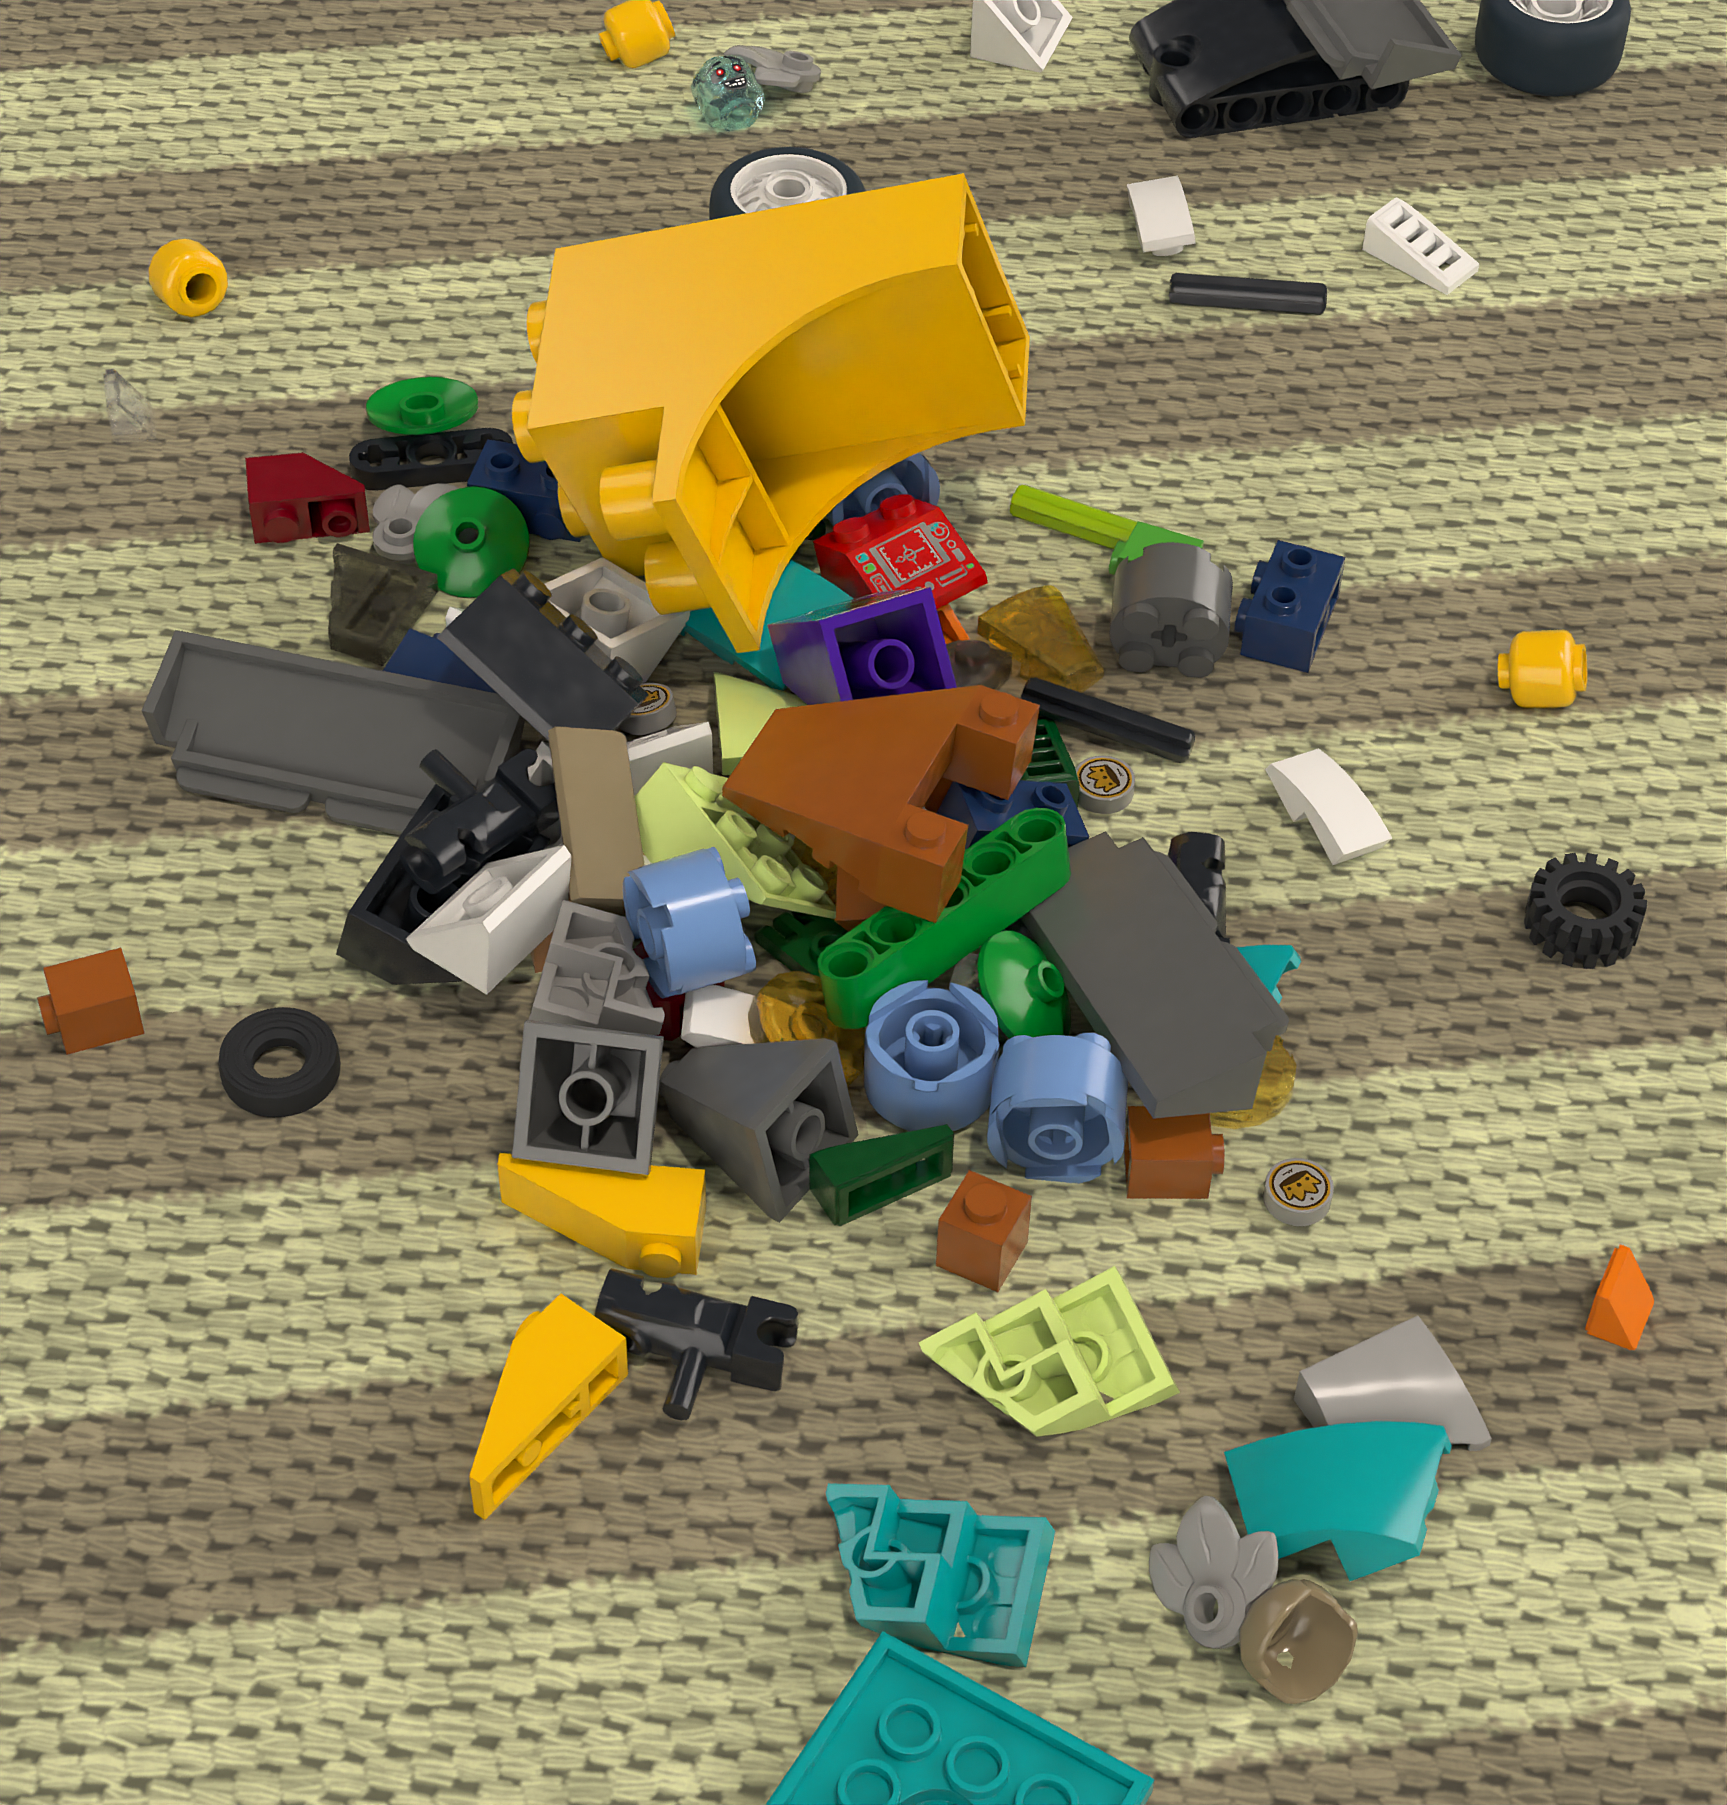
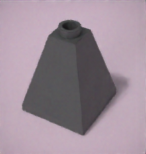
M526 1020L523 1030L512 1158L649 1175L651 1172L664 1036Z
M826 1038L692 1048L680 1061L669 1063L659 1080V1093L665 1098L670 1118L768 1217L779 1223L810 1190L809 1154L828 1147L851 1143L859 1135L837 1043Z

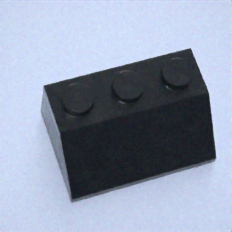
M513 568L501 574L437 637L548 741V730L554 727L616 731L649 696L640 687L643 678L637 670L621 657L616 656L611 660L594 644L598 637L592 628L574 614H569L566 618L548 601L552 597V593L546 585L527 571L520 575Z
M435 784L349 910L336 955L392 985L462 982V979L413 950L406 938L487 863L545 850L551 839L540 833L530 838L525 833L484 860L479 867L465 870L459 866L456 868L461 875L458 880L437 894H429L408 875L400 860L399 853L409 845L404 837L431 811L436 809L441 812L449 807L450 797Z

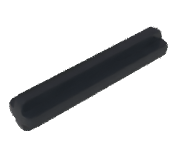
M1174 273L1170 279L1169 301L1176 305L1321 315L1324 314L1326 309L1327 286L1323 283Z
M1036 677L1030 678L1022 690L1020 699L1040 705L1038 715L1178 763H1184L1192 752L1195 733L1190 729Z

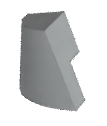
M562 900L529 1020L648 1035L660 1034L665 1014L662 1007L653 1008L645 988L649 979V973L643 959L638 957L632 949L634 936L626 917Z
M1418 1315L1299 1371L1294 1401L1314 1428L1341 1423L1371 1421L1418 1422L1444 1426L1451 1444H1467L1469 1451H1480L1490 1446L1492 1438L1470 1393L1451 1361Z

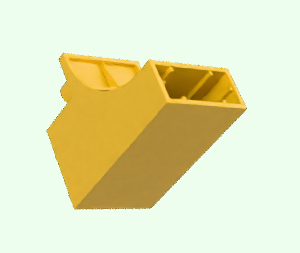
M962 173L556 248L547 300L532 303L527 313L528 341L533 358L537 364L533 389L518 392L512 404L513 430L519 450L530 463L546 461L558 481L559 507L565 526L570 534L574 537L590 535L603 558L633 576L645 575L649 598L659 614L666 615L712 608L736 652L743 653L760 650L765 616L772 594L785 567L798 547L813 528L850 493L883 470L933 446L965 436L1025 426L1030 336L965 175Z

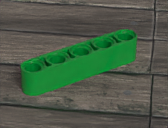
M1048 808L1024 810L966 849L961 881L936 923L886 905L826 947L820 953L817 963L828 1019L834 1025L845 1029L867 1027L873 1005L889 990L911 981L928 980L929 984L982 946L989 937L1003 931L1061 889L1069 881L1071 875L1066 825L1063 816L1057 811Z

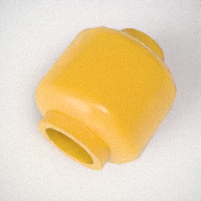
M627 0L608 9L603 17L606 30L598 34L609 60L613 61L620 58L622 63L629 68H637L665 56L670 50L669 39L675 37L672 23L660 0L655 2L651 0Z
M189 239L172 240L161 246L152 257L148 269L149 283L155 295L177 314L188 317L205 315L215 310L224 299L228 288L227 272L221 260L199 242Z
M1567 630L1519 632L1511 641L1509 653H1499L1498 683L1500 689H1510L1514 702L1523 708H1562L1570 706L1574 702L1577 692H1585L1587 688V654L1585 644H1576L1572 634Z

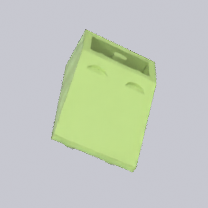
M663 762L635 795L642 851L651 863L700 849L715 847L722 859L727 880L739 878L745 888L748 900L760 905L832 919L836 918V906L825 893L828 890L826 881L813 868L803 864L791 849L794 845L792 837L789 834L781 837L722 796V788L728 778L710 774L698 766H693L690 769Z

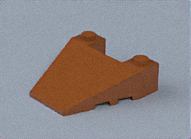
M982 685L775 709L723 785L722 796L781 837H785L790 832L813 848L812 858L827 869L836 864L859 880L858 890L872 900L936 923L961 881L968 825L922 808L941 777L1008 800L1031 762L1040 705L1014 697L1005 692Z

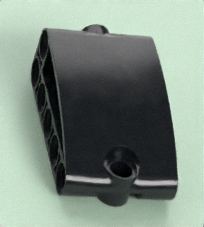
M1174 0L1136 22L1129 35L1133 51L1147 75L1150 76V98L1153 102L1164 106L1176 130L1185 138H1197L1335 117L1333 114H1338L1340 117L1379 111L1378 108L1387 106L1389 109H1394L1405 99L1410 80L1371 89L1361 75L1340 80L1330 65L1322 59L1290 14L1284 0Z

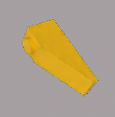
M499 1153L497 1166L502 1203L627 1269L642 1270L647 1275L656 1278H669L678 1273L697 1275L706 1214L705 1169L651 1165L649 1175L512 1158V1154Z
M561 1293L542 1312L535 1311L522 1322L512 1341L469 1474L474 1513L484 1520L628 1376L626 1337Z

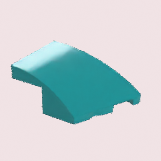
M790 560L772 594L765 616L760 650L737 653L712 608L690 611L689 620L685 623L684 628L679 634L683 636L687 633L721 659L731 665L736 661L769 687L784 691L787 686L782 681L767 624L854 598L820 575Z
M1371 1421L1341 1423L1293 1431L1225 1451L1224 1455L1247 1534L1260 1531L1275 1533L1278 1559L1331 1539L1349 1581H1353L1420 1555L1427 1533L1425 1519L1434 1508L1439 1492L1435 1479L1442 1454H1450L1452 1445L1444 1426L1418 1422Z
M828 1483L826 1497L828 1504L834 1511L841 1543L838 1544L843 1566L849 1573L851 1581L849 1593L855 1618L861 1627L879 1634L884 1631L896 1639L915 1647L1004 1666H1027L1056 1532L1046 1517L977 1515L968 1501L900 1499L890 1485ZM958 1623L965 1637H954Z

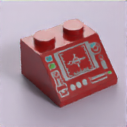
M899 494L886 498L880 503L879 509L862 517L842 520L834 525L832 532L813 541L821 576L854 599L875 592L931 587L936 609H939L988 583L986 572L940 507L915 499L909 494Z

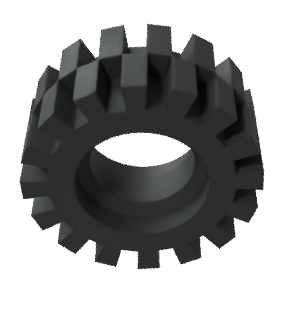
M1576 853L1565 854L1563 864L1555 857L1547 861L1545 870L1539 868L1536 872L1525 909L1524 924L1525 929H1531L1529 938L1534 945L1545 941L1543 954L1552 958L1557 952L1564 954L1561 964L1572 967L1574 959L1579 958L1583 959L1584 969H1595L1598 958L1602 960L1605 967L1616 963L1618 955L1625 959L1631 953L1632 946H1636L1647 909V900H1643L1645 889L1642 883L1633 885L1636 875L1629 869L1618 874L1619 862L1608 858L1605 866L1596 864L1598 854L1587 853L1585 861L1578 862ZM1570 902L1591 904L1601 909L1608 917L1601 919L1583 918L1568 911L1563 904Z

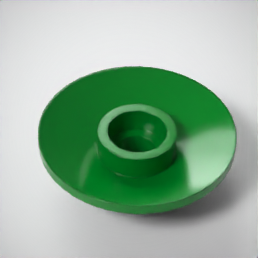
M418 377L391 383L374 392L366 403L367 417L373 425L388 432L406 435L434 434L457 427L468 421L478 409L477 393L472 387L461 381L443 377Z
M482 487L455 489L434 500L421 515L416 525L413 539L415 559L426 580L443 593L463 598H477L501 574L513 568L520 574L527 561L530 548L528 527L517 506L504 495ZM474 528L479 531V535L473 543L464 544L458 540L463 530Z
M1001 931L989 937L983 943L979 952L978 979L983 998L994 1010L998 1026L1009 1039L1019 1035L1033 1038L1047 1035L1069 1036L1071 1008L1062 975L1056 966L1048 961L1035 942L1018 932Z

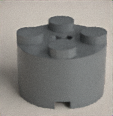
M1156 543L1144 547L1143 556L1129 563V556H1127L1120 562L1115 572L1109 630L1112 646L1119 654V664L1131 672L1143 673L1150 670L1153 665L1178 667L1179 671L1187 677L1202 678L1208 676L1214 669V663L1225 653L1229 643L1233 589L1230 571L1225 565L1222 571L1211 562V553L1200 547L1184 543Z

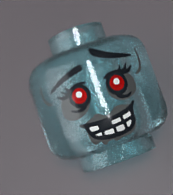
M727 55L709 59L695 74L691 84L693 99L704 120L713 128H724L730 132L750 127L757 120L764 105L763 89L755 80L751 66L741 57Z

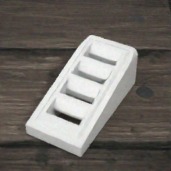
M1397 197L1372 214L1367 220L1362 250L1445 295L1451 293L1478 272L1479 263L1412 206ZM1445 262L1450 264L1444 271L1439 268Z

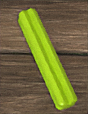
M1025 484L1017 487L1010 502V514L1013 517L1113 550L1119 540L1127 542L1138 522Z

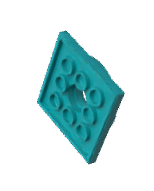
M882 1631L766 1805H1145L1153 1792L1155 1779Z

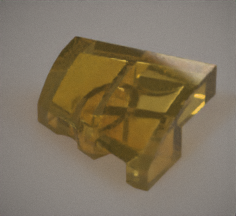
M1053 585L1035 587L1020 592L978 616L977 634L1021 663L1020 677L1026 682L1030 678L1036 677L1083 693L1104 677V669L1062 593Z

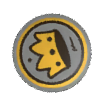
M658 683L641 684L640 687L649 696L619 727L621 730L633 735H648L659 732L668 727L677 715L673 693L669 687Z
M1102 755L1087 758L1076 767V773L1080 782L1078 804L1084 809L1099 814H1111L1123 810L1131 803L1134 795L1135 775L1131 767L1124 761L1112 756Z
M1303 1158L1282 1160L1275 1164L1266 1176L1263 1192L1264 1204L1273 1217L1288 1225L1308 1226L1322 1220L1329 1212L1334 1192L1333 1180L1321 1165Z

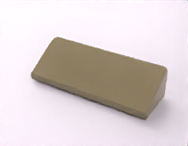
M554 727L548 730L562 840L563 845L566 846L571 854L570 899L574 903L621 916L626 913L623 900L624 877L630 876L629 871L645 866L626 737L623 733L613 730Z

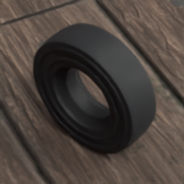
M288 1007L262 1010L239 1021L225 1036L220 1047L218 1060L222 1085L229 1098L243 1110L264 1117L292 1116L318 1105L335 1087L341 1065L338 1043L330 1027L321 1018L308 1011ZM273 1047H292L299 1050L306 1058L304 1065L298 1072L283 1078L263 1077L254 1069L257 1058L263 1052Z

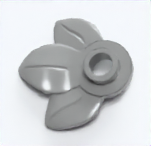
M735 45L724 52V56L734 57L757 67L753 79L756 85L779 86L788 91L807 93L812 91L814 82L820 79L821 69L813 64V57L802 52L786 51L783 54L765 47Z
M437 483L422 487L414 494L405 486L394 485L382 492L375 501L372 510L373 518L377 523L372 536L376 552L386 561L393 564L402 565L415 562L413 539L416 525L421 515L438 497L452 490L459 489V487ZM467 528L460 533L458 540L461 543L470 544L477 538V533L472 528Z
M1203 1496L1183 1516L1176 1536L1177 1545L1159 1543L1152 1546L1149 1556V1574L1154 1591L1161 1603L1166 1608L1184 1615L1187 1630L1197 1643L1208 1648L1226 1649L1240 1641L1239 1628L1252 1602L1271 1589L1275 1582L1278 1570L1277 1541L1275 1533L1270 1531L1255 1532L1240 1538L1233 1521L1221 1503L1212 1496ZM1216 1600H1217V1602H1218V1614H1217L1216 1618L1214 1619V1618H1213V1609H1214L1215 1602H1216Z

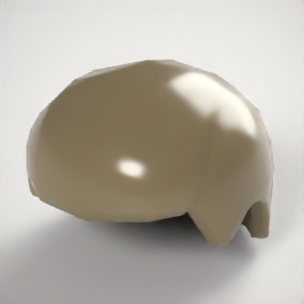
M1290 1579L1276 1584L1252 1602L1239 1628L1241 1661L1249 1674L1281 1702L1291 1705L1312 1701L1338 1681L1351 1661L1358 1635L1357 1624L1338 1604L1336 1598L1325 1588L1310 1580ZM1288 1651L1294 1657L1291 1669L1287 1666H1282L1277 1661L1278 1654Z

